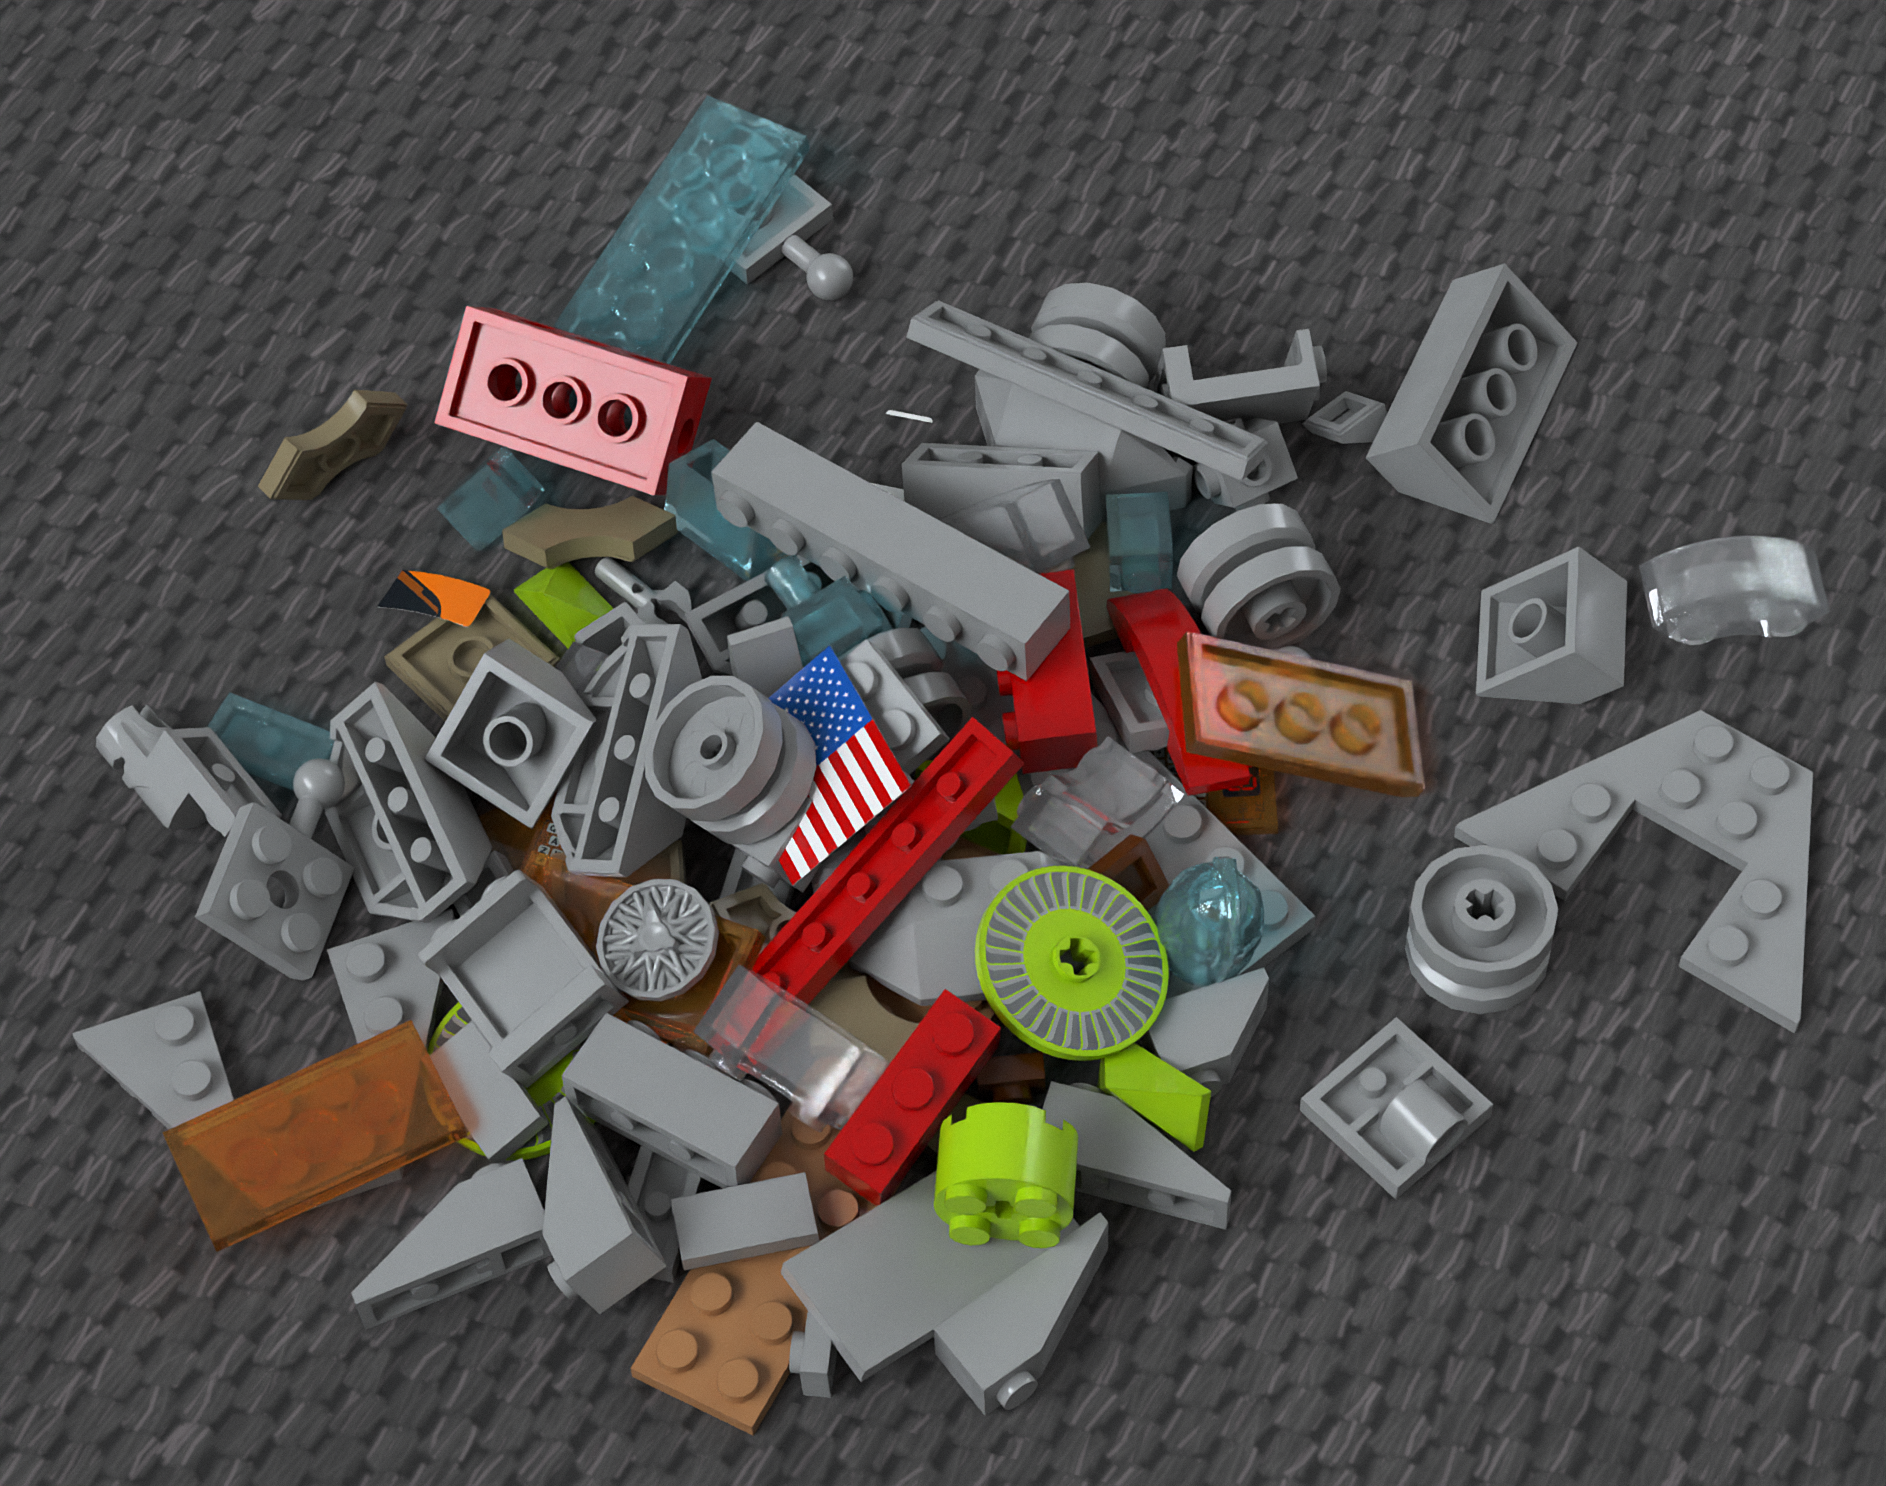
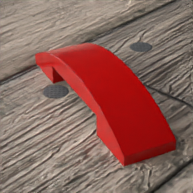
M1167 588L1107 599L1106 608L1126 653H1136L1169 729L1167 750L1187 796L1249 784L1250 773L1228 694L1212 654L1195 621L1182 602Z

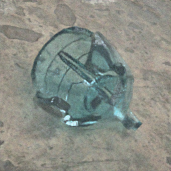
M1224 856L1214 857L1212 862L1190 866L1179 873L1160 897L1152 919L1158 928L1160 944L1165 946L1170 972L1186 983L1205 987L1236 977L1251 961L1264 934L1265 911L1259 888L1247 876L1237 870L1236 858Z

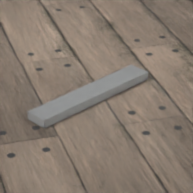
M939 300L911 318L906 338L1240 481L1263 461L1268 445L1264 438Z

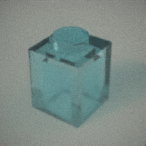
M1168 492L1105 495V535L1110 592L1129 591L1137 594L1164 588L1172 589L1173 546Z

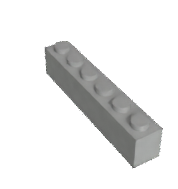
M756 422L711 472L717 510L731 524L737 527L747 526L769 538L782 552L792 556L798 554L818 565L834 581L841 584L850 583L872 595L888 611L894 613L901 611L924 624L937 638L946 642L955 641L977 653L988 666L995 670H1007L1027 681L1070 629L1069 590L759 422Z

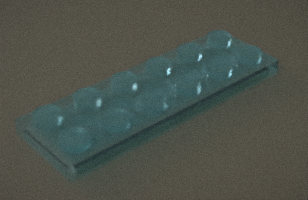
M707 95L553 327L670 364L809 152L810 146L807 136ZM573 389L570 394V397L577 400L576 393ZM628 406L624 413V422L630 424L633 417Z

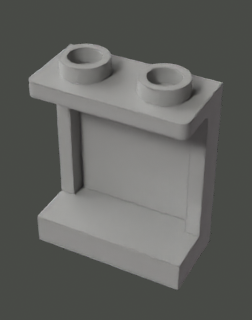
M1309 329L1296 330L1284 367L1193 380L1187 345L1163 348L1153 384L1154 392L1221 421L1241 418L1242 422H1245L1255 417L1276 421L1280 424L1306 420L1313 402L1320 398L1319 383L1327 381L1326 360L1322 346H1312Z
M516 870L509 876L501 877L492 882L484 890L479 902L459 919L451 920L438 928L431 938V943L418 954L424 965L442 978L492 1046L487 1053L500 1071L527 1088L592 1033L605 1013L613 1016L629 1002L624 993L617 989L602 971L599 960L546 890L521 870Z

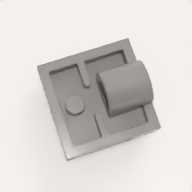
M1397 1017L1306 1093L1300 1102V1111L1395 1199L1399 1198L1491 1117L1493 1103Z

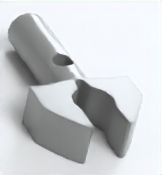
M611 557L601 559L596 565V577L637 608V615L645 624H668L664 620L657 618L655 608L661 611L672 610L683 620V615L692 610L688 590L676 581L664 590H653Z

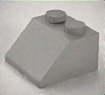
M1576 547L1481 590L1476 695L1481 697L1582 704L1623 687L1627 581L1582 548Z
M507 639L483 654L424 760L533 829L597 720L561 671L513 640Z

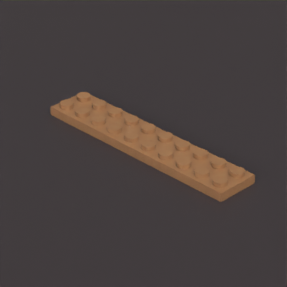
M959 836L955 845L942 855V859L952 860L1001 854ZM870 975L866 978L867 985L878 1003L899 1018L920 1023L932 1007V1005L920 1006L885 987ZM987 1000L965 1002L994 1023L998 1018ZM819 1057L781 1119V1137L750 1181V1183L805 1172L819 1241L877 1207L825 1170L824 1153L876 1083L875 1079L863 1068L853 1062L837 1057ZM900 1182L899 1185L896 1187V1189L894 1190V1192L891 1194V1196L889 1197V1199L894 1196V1194H895V1192L897 1191L898 1187L900 1186L901 1182ZM812 1245L690 1269L630 1368L632 1377L754 1436L790 1374L789 1358L793 1332H805L808 1310L781 1275L782 1265L785 1261Z

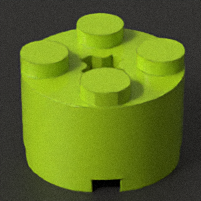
M1005 1102L982 1103L967 1107L966 1119L954 1124L952 1114L944 1119L940 1127L934 1210L940 1219L949 1225V1237L955 1242L964 1245L985 1244L990 1240V1237L1019 1240L1022 1244L1032 1248H1049L1057 1245L1060 1241V1231L1066 1228L1073 1218L1079 1139L1073 1125L1063 1119V1128L1061 1130L1045 1123L1046 1110L1025 1104Z

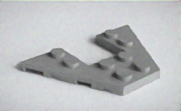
M1700 710L1459 822L1455 827L1454 837L1469 846L1487 845L1512 850L1534 863L1551 883L1554 895L1566 901L1632 810L1741 870V874L1681 956L1679 967L1793 1033L1797 1031L1801 1020L1813 785V772Z
M452 909L443 911L430 923L412 921L327 949L362 1058L234 1100L200 991L74 1032L73 1037L82 1052L88 1054L118 1081L125 1091L138 1099L151 1111L155 1118L183 1143L188 1144L213 1167L215 1172L232 1187L238 1189L250 1200L255 1208L273 1223L402 1179L408 1153L409 1136L414 1125L418 1106V1094L424 1070L421 1062L426 1059L427 1049L432 1039L437 1004L444 981L437 973L424 965L418 954L431 943V938L438 928L455 919Z

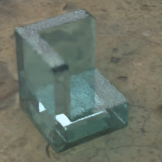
M501 446L460 482L437 509L475 550L482 551L502 534L503 529L523 516L541 496L545 488L507 447Z

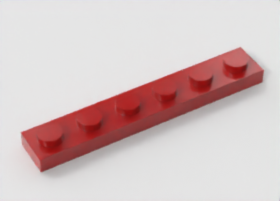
M972 717L704 1016L743 1055L757 1063L1025 763Z

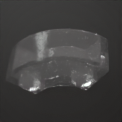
M1049 479L1024 485L984 499L938 519L1037 574L1070 570L1075 566L1073 556L1090 548L1060 479Z
M1767 536L1717 538L1668 551L1639 565L1652 628L1685 646L1701 645L1713 639L1738 634L1763 635L1769 638L1788 637L1800 633L1809 623L1830 612L1815 550L1791 540Z
M1107 737L1100 746L1093 747L1083 756L1077 768L1061 776L1050 774L1043 784H1037L1032 787L1021 800L1017 809L1018 818L1011 828L1061 866L1088 869L1130 834L1146 838L1171 812L1184 793L1110 737Z
M740 964L693 1031L714 1048L708 1058L716 1066L738 1080L742 1081L746 1074L749 1073L793 1101L788 1111L801 1122L818 1132H822L827 1124L842 1130L890 1064L883 1056L843 1027L793 994Z

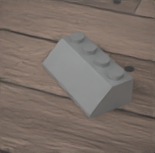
M1505 263L1452 280L1370 447L1366 459L1398 492L1490 524L1494 523L1576 348L1577 341Z

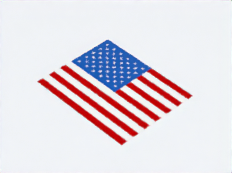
M830 645L769 697L773 704L804 723L815 742L816 770L810 792L807 796L813 802L779 859L792 886L912 786Z

